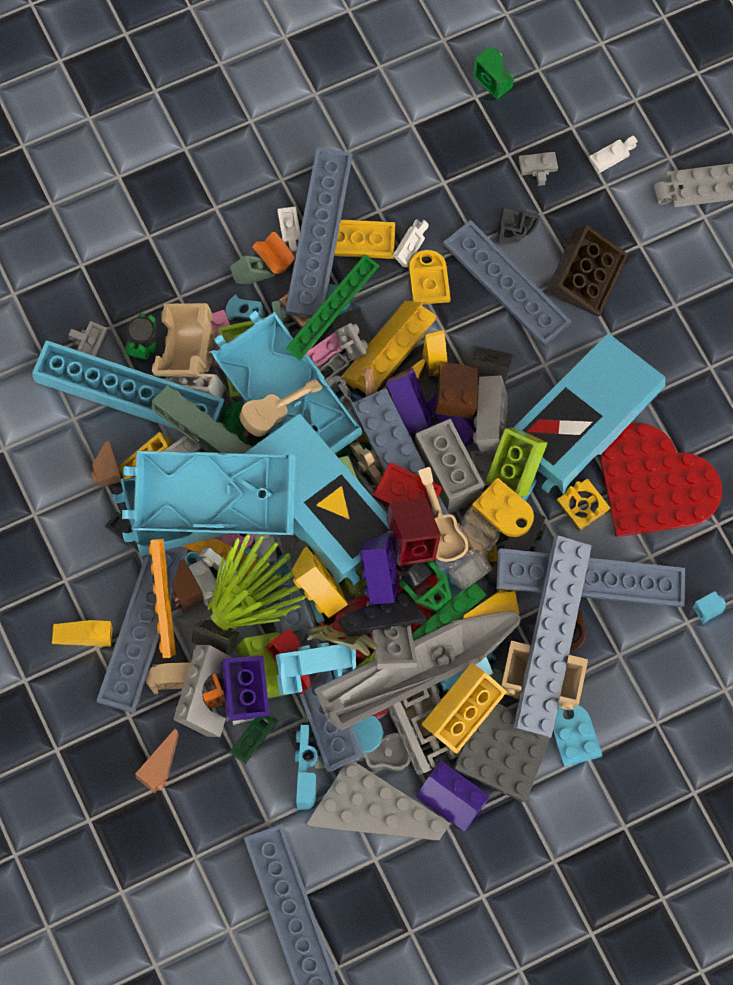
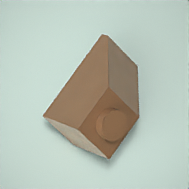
M106 441L92 464L94 471L91 472L94 483L98 482L99 488L121 482L110 442Z

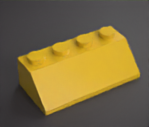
M471 663L421 725L457 754L507 691L474 663Z

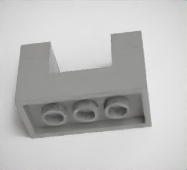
M451 419L416 433L414 445L424 465L427 464L431 468L437 485L443 487L439 495L448 513L451 514L467 507L468 504L474 503L483 494L484 483Z

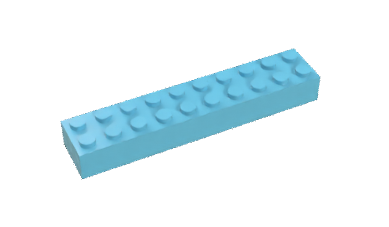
M47 340L32 372L34 382L174 429H176L174 426L152 410V400L166 386L176 389L183 398L192 401L199 410L207 412L215 422H220L225 407V401L222 398Z

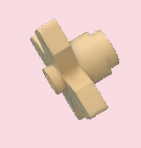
M358 442L351 443L349 446L359 461L357 464L363 475L371 478L374 484L378 486L382 475L377 468L381 465L373 449L369 451L365 448L363 450Z

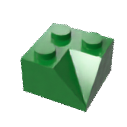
M490 46L475 58L473 77L496 100L513 88V75L503 68V56L499 50H495Z

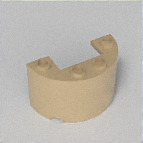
M207 303L164 304L161 320L168 328V335L165 337V353H163L162 358L156 356L155 363L152 365L153 374L159 377L205 376L204 372L209 371L213 362V356L210 351L215 350V329H212L210 321H213V316Z
M511 641L501 687L507 691L505 695L519 700L530 645ZM568 655L561 695L558 699V708L573 710V707L579 705L588 659Z

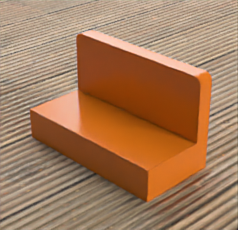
M272 232L265 241L255 242L252 246L274 274L284 273L296 258L276 232Z
M216 673L211 675L213 690L202 694L208 709L223 704L224 694Z

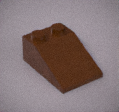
M440 362L435 414L473 419L477 409L478 397L477 367Z

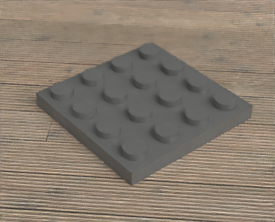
M498 703L463 745L453 770L524 803L528 799L551 737L513 728L517 712Z

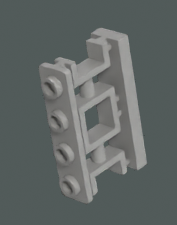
M436 684L421 691L420 697L409 702L404 699L388 707L417 774H423L435 768L436 766L432 758L445 751L449 760L456 758L460 753L459 750L456 754L448 746L440 748L437 737L433 734L423 738L416 721L428 716L441 701L439 697L440 691ZM429 698L433 708L424 712L420 701ZM413 705L417 716L408 719L404 708ZM429 742L433 752L424 756L420 745Z

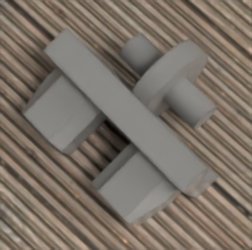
M349 323L335 331L342 343L338 347L339 350L345 348L351 361L367 353L368 345L366 341H360L357 335L359 333L357 324Z

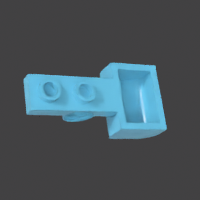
M301 725V731L297 730L296 742L300 743V750L295 752V762H299L296 804L297 810H309L316 802V775L314 773H307V768L313 767L317 763L318 757L316 749L308 746L309 725ZM309 752L314 755V758L311 761H306L303 759V755Z

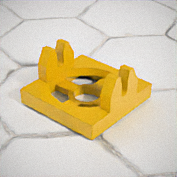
M588 478L582 483L576 482L574 487L570 486L566 493L557 499V503L579 531L610 510V506ZM586 491L591 493L592 496L588 499L581 498L577 492ZM571 497L576 500V507L573 509L569 507ZM597 500L598 508L593 513L590 509L591 503ZM586 501L589 507L586 510H581L578 507V503ZM578 512L586 513L587 517L581 518L575 514Z

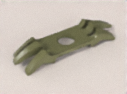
M331 625L317 626L308 630V632L314 633L310 634L307 640L319 639L323 643L330 641L349 646L350 650L358 649L366 656L370 655L366 646L374 650L378 649V645L366 634L361 637H348L345 632L334 630ZM339 637H346V638H348V639L341 640V639H338V638H339Z

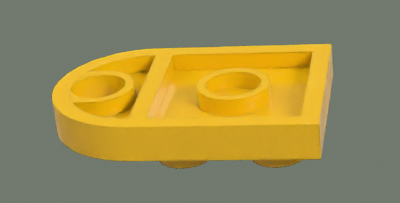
M423 250L416 253L409 265L413 301L423 302V304L450 302L447 267L444 258L432 250ZM423 257H430L432 261L424 263L421 259Z
M499 478L472 504V508L501 533L510 537H518L527 533L534 520L531 506ZM523 519L526 521L527 526L520 528L517 526L516 521Z

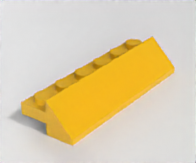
M405 301L368 344L367 353L356 358L341 377L354 390L359 388L366 393V382L363 372L370 367L374 372L373 378L376 390H378L424 337L425 332L434 323L437 316L422 306L423 302Z

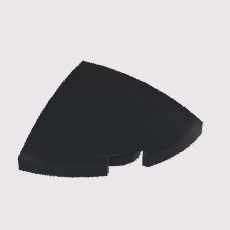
M502 208L497 243L513 244L519 242L526 235H530L536 228L540 215Z

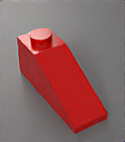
M289 628L273 639L265 648L277 662V654L299 651L298 647H302L298 637ZM309 674L300 676L302 692H299L300 695L311 687Z

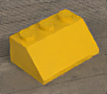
M306 546L292 569L295 577L293 581L299 589L302 587L305 590L304 594L309 601L313 600L315 602L317 610L321 614L324 612L330 618L347 606L348 603L340 585L335 584L334 577Z

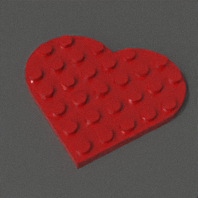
M644 423L629 424L601 454V467L616 537L696 526L708 520L720 504L722 483L715 468L708 461L697 455L676 453L670 438L663 431L652 425Z

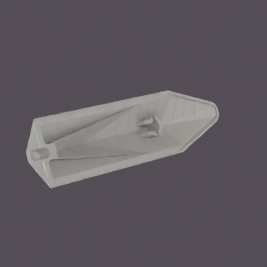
M508 611L452 621V623L413 641L417 658L416 668L377 669L376 661L373 660L314 689L329 722L338 729L343 730L467 669L471 663L475 665L480 663L520 624V616L516 612Z

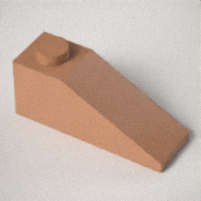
M176 729L170 733L135 774L136 778L154 793L157 790L161 791L168 782L166 780L168 779L179 737Z

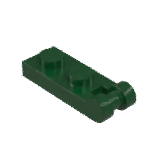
M270 716L255 718L229 753L246 765L269 733L275 728L279 720ZM260 722H265L267 724L266 727L264 728L261 725H259Z

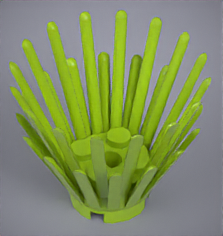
M250 534L245 536L234 563L233 558L239 545V538H237L234 547L228 552L224 568V557H222L213 598L208 603V610L212 608L213 614L210 617L223 630H228L231 627L233 628L232 631L242 626L277 622L280 619L276 617L285 616L290 610L301 607L295 605L276 610L305 599V595L260 609L299 590L296 585L289 589L284 587L262 598L294 576L292 571L282 578L281 574L277 573L266 581L291 558L290 553L285 554L262 575L270 566V562L266 560L277 548V542H274L245 578L244 576L257 558V553L255 552L264 539L263 535L258 537L236 575H234L250 539Z

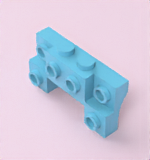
M329 642L317 644V648L310 649V645L298 647L299 651L276 655L279 672L277 681L280 695L302 692L300 679L302 675L334 670L336 679L357 669L356 650H350L349 646L341 644L329 646Z

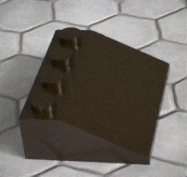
M588 225L576 228L546 290L558 299L599 317L628 254Z

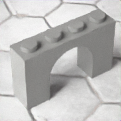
M196 645L173 720L207 737L221 736L226 718L207 708L203 700L202 691L203 685L210 675L216 673L217 678L223 680L221 662L223 659L233 657L210 645Z

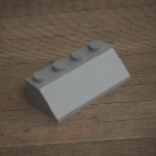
M502 375L479 377L477 416H474V425L477 428L476 432L473 433L474 444L478 445L479 451L495 457L504 430L507 428L508 395Z

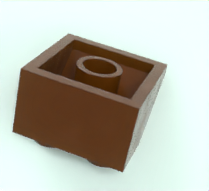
M184 559L180 560L172 585L173 593L171 595L176 609H181L184 614L203 604L204 600L203 592Z

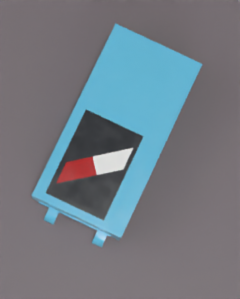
M609 333L513 427L547 442L537 469L548 478L542 485V489L547 493L556 485L564 494L567 486L596 455H601L665 387L664 375Z

